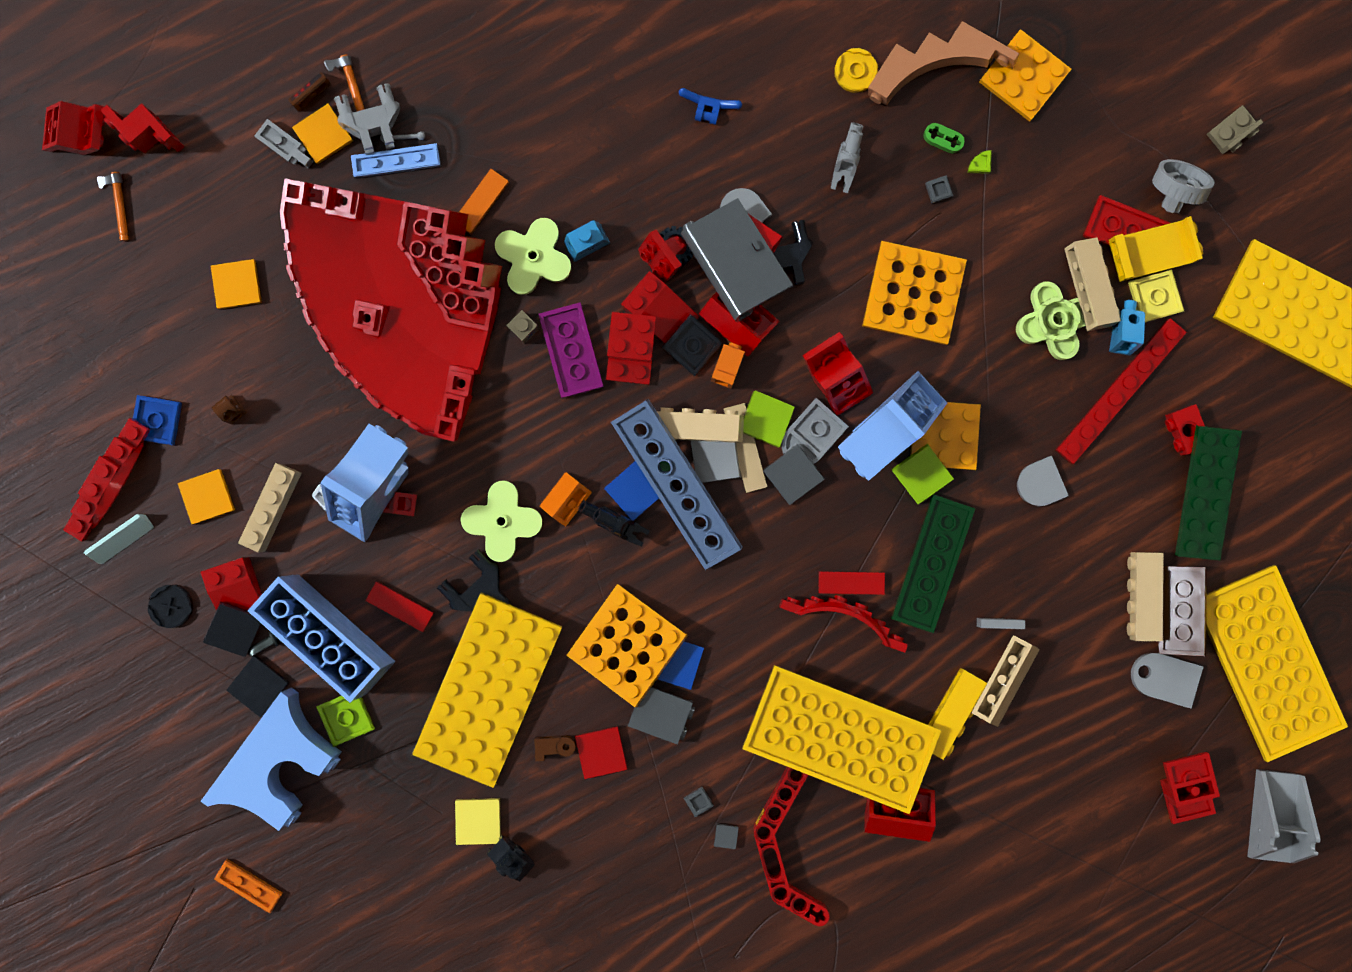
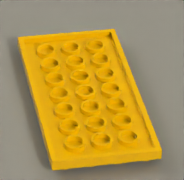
M1255 239L1252 240L1213 318L1352 388V288Z
M1272 565L1207 594L1206 630L1264 761L1270 762L1348 727L1276 565Z
M480 593L412 755L494 788L562 626Z
M774 665L742 749L910 814L941 730Z

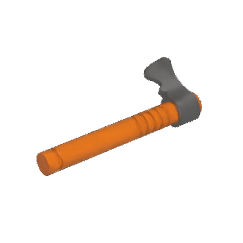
M345 54L338 59L325 60L324 64L329 72H332L335 67L337 69H344L356 112L365 110L353 73L351 57Z
M111 172L110 175L105 177L98 176L99 188L103 189L106 184L113 186L120 241H128L121 186L123 184L122 174L120 172Z

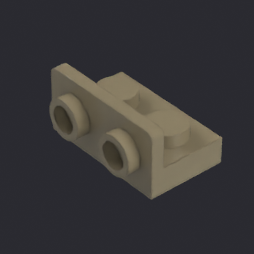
M1242 105L1206 135L1222 154L1228 150L1234 152L1243 145L1241 142L1243 138L1247 136L1250 139L1260 131L1258 126L1263 121L1260 119L1256 122Z

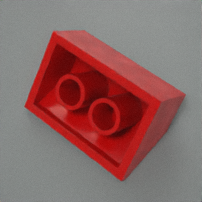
M717 292L709 299L699 313L731 343L741 346V350L745 351L744 354L748 357L780 322L761 305L755 307L753 313L747 318L735 322Z
M919 788L910 814L867 798L865 833L931 841L936 827L935 790Z

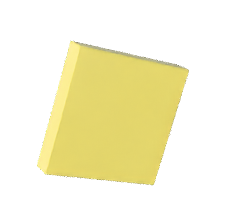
M1172 269L1128 282L1132 298L1138 302L1137 311L1145 312V322L1184 311Z
M500 798L455 800L456 845L497 844L501 836Z

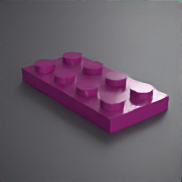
M581 303L539 313V319L561 398L604 387Z

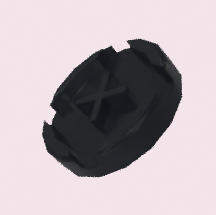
M178 585L159 587L149 598L148 613L151 620L158 626L176 628L183 625L192 614V598L184 588Z

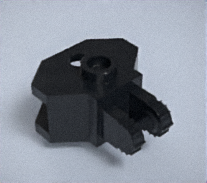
M503 835L499 837V841L492 849L489 848L487 850V855L497 866L496 870L504 877L507 875L511 879L520 882L535 866L533 860L521 846L516 845Z

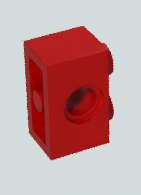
M1197 404L1165 415L1167 419L1165 420V425L1168 431L1172 432L1174 448L1181 456L1192 453L1196 425L1205 426ZM1185 425L1188 426L1190 429V434L1188 437L1185 436L1183 433V427Z

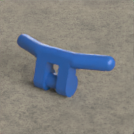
M685 88L679 90L681 97L698 104L695 115L696 121L706 120L710 121L709 124L716 125L719 109H740L742 107L740 100H719L698 95ZM704 107L713 108L712 113L704 111Z

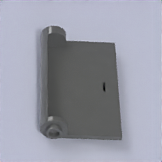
M738 198L696 222L690 221L683 226L682 237L735 322L747 318L753 313L755 307L793 286Z

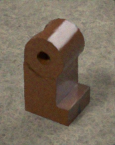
M234 395L224 396L212 406L215 414L222 421L229 424H234L247 413Z
M569 735L535 737V761H545V755L560 754L565 757L572 755L576 748L574 738Z

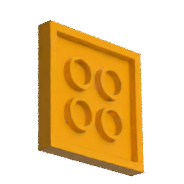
M1020 29L1007 45V47L1019 53L1018 60L1013 69L1009 66H1001L995 60L979 83L1030 122L1071 71V68Z
M947 402V405L927 432L911 444L910 456L928 444L946 468L976 470L981 405Z

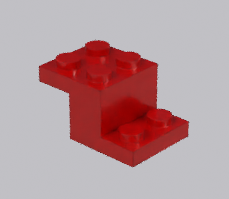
M60 101L47 107L42 151L53 152L62 150L87 155L100 150L104 141V137L101 135L102 126L105 124L103 119L106 117L100 110L104 106L94 104L84 107Z
M142 103L125 118L108 105L100 110L106 116L103 120L119 133V138L127 146L129 145L135 151L139 149L145 154L157 142L164 144L169 150L173 148L177 152H180L185 147L161 119Z
M612 312L607 352V381L650 385L656 316Z
M840 332L802 355L814 383L826 396L836 416L873 394L863 366L849 351L847 343Z
M1208 752L1163 762L1167 778L1161 779L1160 782L1172 824L1216 814L1213 798L1220 797Z

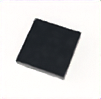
M690 314L661 348L688 372L696 376L723 343Z
M220 601L203 639V643L246 657L261 623L248 611Z
M255 655L226 691L256 715L262 717L289 682Z

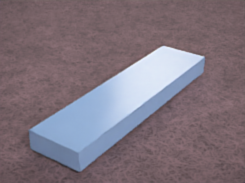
M437 143L379 151L369 155H351L354 178L441 167Z

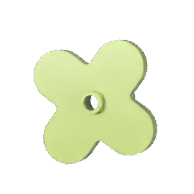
M539 218L535 220L526 235L508 230L500 233L496 238L495 250L502 259L512 263L507 281L511 290L516 294L527 295L536 288L540 278H545L552 282H562L571 273L572 267L569 258L554 249L559 238V230L551 219ZM535 252L537 254V257L535 259H530L529 255Z
M1042 282L1035 286L1031 292V303L1034 312L1023 316L1017 322L1016 333L1019 339L1027 344L1045 341L1050 354L1054 358L1067 360L1075 356L1079 350L1076 330L1086 326L1079 300L1074 298L1067 301L1063 298L1061 290L1056 284Z
M498 481L489 489L487 505H473L466 508L461 516V524L463 529L469 534L484 535L486 537L485 550L487 555L494 561L504 562L514 555L517 537H533L537 535L542 529L543 519L537 510L518 506V490L512 483ZM500 517L505 519V524L502 526L497 522Z

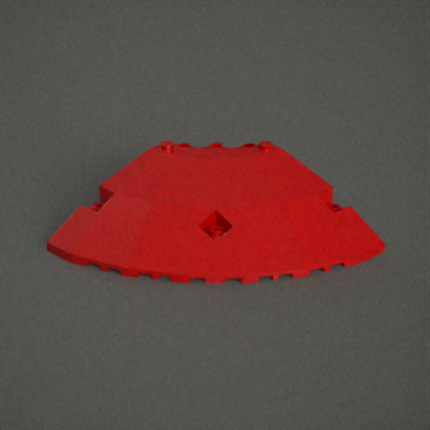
M284 179L280 218L281 227L285 233L286 243L283 244L284 250L287 251L288 259L286 270L290 280L294 282L297 290L296 296L300 298L304 308L302 312L309 326H312L318 336L316 338L325 352L330 354L335 362L334 366L354 383L353 386L356 389H360L367 396L366 399L374 407L386 411L395 419H400L423 435L457 441L473 397L471 392L474 375L481 374L501 292L499 281L502 266L482 262L485 240L465 236L469 214ZM345 197L348 199L346 205L343 204V199ZM368 314L371 317L370 322H367L366 316ZM461 379L465 381L464 387L460 385Z

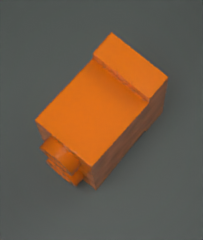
M730 342L729 345H723L711 382L730 389L732 388L745 351L741 350V346Z

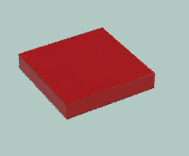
M618 726L575 735L584 779L628 769Z

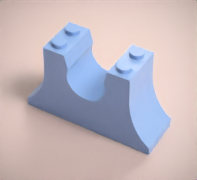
M917 371L853 430V433L838 446L840 454L844 459L850 460L855 465V469L861 477H866L869 481L927 432L947 405V402Z
M368 424L345 457L320 483L328 520L364 543L371 535L373 528L389 501L408 475V467L406 462H404L408 455V447L403 440L398 437H390L387 435V431L378 425L374 427Z
M289 688L280 692L201 802L206 806L230 804L242 807L258 815L280 831L283 827L286 826L288 828L292 823H295L301 815L299 810L303 806L294 793L287 791L282 786L279 779L281 764L284 761H293L302 766L305 771L320 776L324 772L328 774L331 769L333 770L341 760L338 756L342 751L333 747L330 742L325 740L311 727L301 710L299 692Z

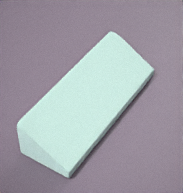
M136 514L85 550L84 554L98 564H104L152 530L154 526L146 515Z

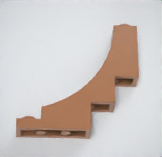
M962 21L948 43L928 33L916 54L896 44L869 85L868 95L873 102L877 104L883 103L887 106L902 87L928 71L951 65H976L988 68L993 58L1001 66H1009L1013 69L1018 60L1019 53Z

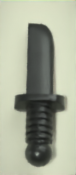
M268 632L269 637L249 649L250 656L261 652L273 644L277 647L280 645L279 639L273 633Z

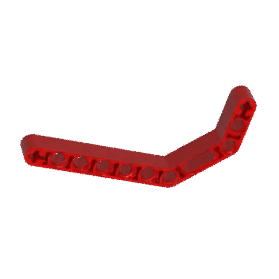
M786 767L756 820L753 832L772 900L813 925L824 926L829 921V912L826 905L788 883L775 837L778 828L808 777V774L802 773L799 778L793 779L790 777L793 769ZM789 788L791 794L787 798H782L779 796L780 790ZM773 807L780 809V814L776 817L768 815L769 810ZM767 827L769 828V833L766 836H760L757 833L758 829ZM767 848H772L776 851L780 865V872L776 875H771L767 871L763 856ZM782 887L786 889V893L783 896H776L774 894L775 890ZM802 898L805 900V904L802 907H796L793 905L794 901ZM812 910L818 913L820 912V910H822L823 915H818L817 917H815V914Z

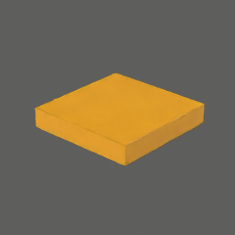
M326 104L292 127L317 165L353 142L349 133L338 124V117L329 104Z
M251 259L211 265L217 309L262 303L256 260Z
M221 469L178 483L192 525L235 510Z

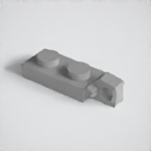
M267 119L255 134L259 141L289 163L296 165L299 161L308 169L312 165L313 161L304 154L307 149Z

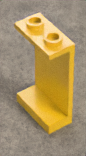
M1189 216L1178 222L1128 235H1116L1109 239L1119 281L1195 263L1203 259V247L1198 242L1196 235L1198 229L1192 217Z

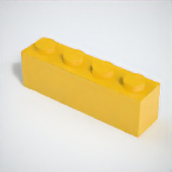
M962 668L959 669L928 724L941 730L933 754L943 760L946 756L949 757L951 755L956 737L959 738L965 730L964 723L967 718L970 719L973 716L972 711L987 685L985 681Z

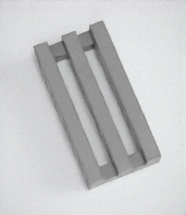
M977 618V627L1025 629V620Z

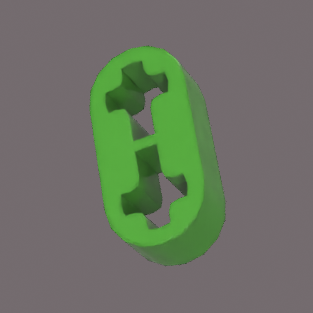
M938 123L928 125L923 135L928 144L952 154L959 152L965 142L962 134ZM934 129H936L937 135L941 137L936 136L934 139H932L931 133H929V131L932 132ZM945 138L951 141L953 138H956V143L959 145L953 148L951 147V142L945 140Z

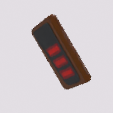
M320 72L288 100L297 111H301L327 89L331 83Z

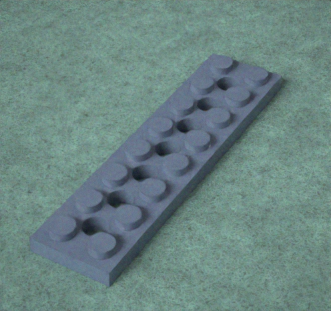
M649 399L611 422L705 570L743 548ZM637 424H643L646 427V434L642 435L637 432ZM650 442L657 444L659 448L658 453H652L648 449ZM660 462H668L670 464V471H663L660 467ZM672 480H679L682 483V489H674ZM684 499H691L694 502V508L689 509L685 507ZM695 518H704L706 521V526H698L695 522ZM707 536H715L718 540V544H709L707 541Z

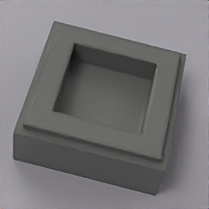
M947 175L925 183L931 204L953 197Z
M703 786L684 797L694 817L714 806Z
M717 823L714 847L736 849L739 827Z

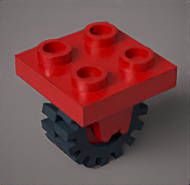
M672 226L670 229L668 227L661 234L655 229L648 234L638 249L641 259L648 263L652 273L664 283L670 281L678 269L682 266L684 267L693 257L692 251L681 235L682 227H679L677 230L676 226Z

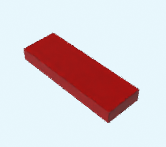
M818 571V593L885 595V573Z
M378 581L375 582L366 599L368 603L421 632L425 631L434 615L433 611Z

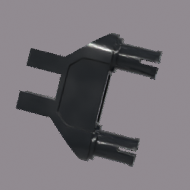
M799 220V226L798 221L791 223L796 242L777 247L773 253L783 270H792L795 286L802 285L805 282L801 264L813 245V241L807 235L805 220Z
M585 500L579 506L578 511L592 518L596 525L642 547L644 542L638 540L632 533L635 531L648 535L650 532L638 523L605 506L598 507Z
M479 549L468 558L482 572V576L464 593H459L447 579L436 588L450 602L449 607L452 610L473 611L480 593L507 604L511 603L500 591L499 565L494 562L491 563Z

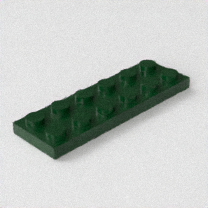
M1196 425L1175 555L1179 557L1221 560L1242 435L1241 430Z
M932 495L891 619L934 633L975 508Z

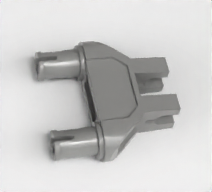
M388 83L384 84L386 93L382 85L376 88L382 103L380 106L352 112L347 95H341L343 104L341 103L340 96L334 98L339 112L338 124L361 140L366 155L374 153L370 137L382 134L386 150L395 148L391 129L398 117L400 105L397 101H394L391 86Z
M851 122L846 141L841 143L833 172L831 189L835 190L837 182L844 176L843 192L848 193L860 160V144L863 136V125Z

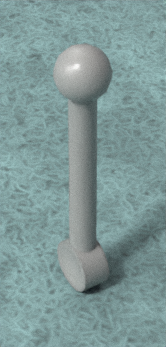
M425 133L392 135L393 140L414 138L424 140Z

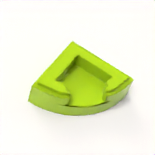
M992 150L984 151L977 155L971 161L968 173L989 174L991 172Z

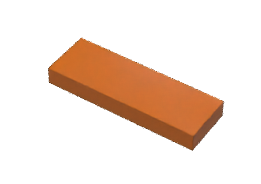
M493 169L489 170L459 211L469 214L466 232L469 234L474 232L509 184L507 179Z
M229 859L225 860L214 878L217 882L268 913L273 911L283 892Z

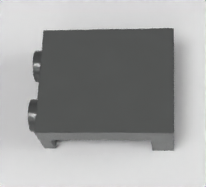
M651 687L638 707H634L628 727L678 745L679 739L684 740L688 729L684 727L686 720H691L695 711V707L692 706L693 701Z

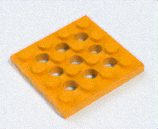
M881 241L862 327L948 345L967 260ZM894 262L902 263L904 267L903 272H894L892 264ZM914 267H922L925 271L924 277H916L913 274ZM935 272H944L946 280L941 283L937 282L934 277ZM889 283H896L898 285L899 292L897 294L888 292L887 286ZM912 287L917 288L920 291V297L917 299L911 298L908 293L909 289ZM932 292H937L941 295L940 303L935 304L931 302L930 294ZM891 304L894 307V313L892 315L884 314L883 305ZM910 308L915 311L916 315L913 320H908L904 317L905 309ZM932 313L936 316L937 321L934 325H929L925 321L926 314Z
M617 584L570 649L567 656L637 708L688 635ZM621 609H626L628 612V617L624 621H620L617 617ZM642 621L645 624V630L637 634L634 629L635 624ZM612 626L615 629V635L613 638L607 639L605 630ZM660 634L663 639L662 643L655 647L652 644V637ZM629 639L632 642V648L630 651L625 652L622 649V643L624 640ZM599 644L602 647V653L600 656L595 657L592 654V648ZM647 652L650 657L649 662L642 665L639 662V656L641 653ZM613 657L619 659V667L615 670L609 667V661ZM630 670H634L637 674L636 680L632 683H629L626 679V674Z

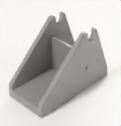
M1256 769L1247 857L1251 859L1297 863L1317 856L1318 852L1315 850V844L1320 843V834L1305 776L1295 773Z

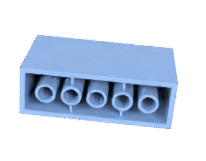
M299 574L277 577L248 610L251 615L349 703L366 695L396 662Z

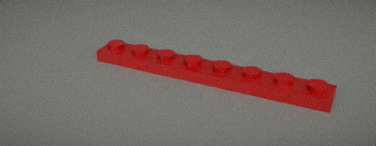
M1171 318L1167 319L1055 451L1069 463L1074 464L1187 332Z

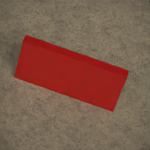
M1099 195L1083 237L1088 239L1098 237L1100 244L1110 247L1109 239L1116 235H1128L1170 224V222Z

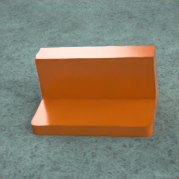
M566 472L540 504V507L566 527L577 513L583 500L586 501L592 492Z

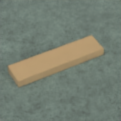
M745 403L724 408L723 410L724 413L725 410L738 411V415L744 416L746 406ZM743 434V443H736L740 473L745 491L748 493L766 488L767 484L755 439Z

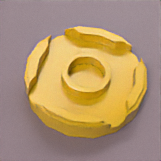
M851 48L838 58L834 68L835 78L844 90L852 93L863 92L868 89L878 73V64L867 50Z

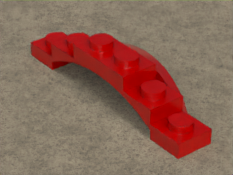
M133 418L128 419L119 436L113 438L105 454L99 456L77 493L80 496L70 511L73 514L63 529L65 532L81 542L86 540L91 530L98 525L121 492L144 446V440L151 429Z
M835 595L834 599L828 597L827 602L811 596V599L805 598L802 606L799 605L800 601L791 597H788L787 600L781 599L780 608L798 615L818 611H832L855 617L871 627L881 638L883 645L904 653L906 652L908 644L903 642L904 638L894 634L887 637L890 628L885 627L886 622L872 618V613L867 611L868 606L857 602L855 606L847 604L848 599Z

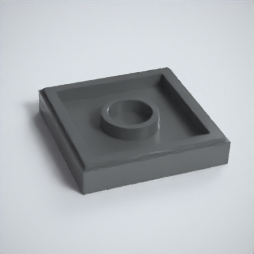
M799 444L763 469V472L789 505L825 479Z

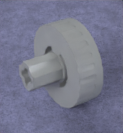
M1173 159L1161 161L1152 179L1154 186L1166 195L1161 207L1171 213H1179L1184 203L1203 204L1206 202L1214 186L1213 178L1201 168Z

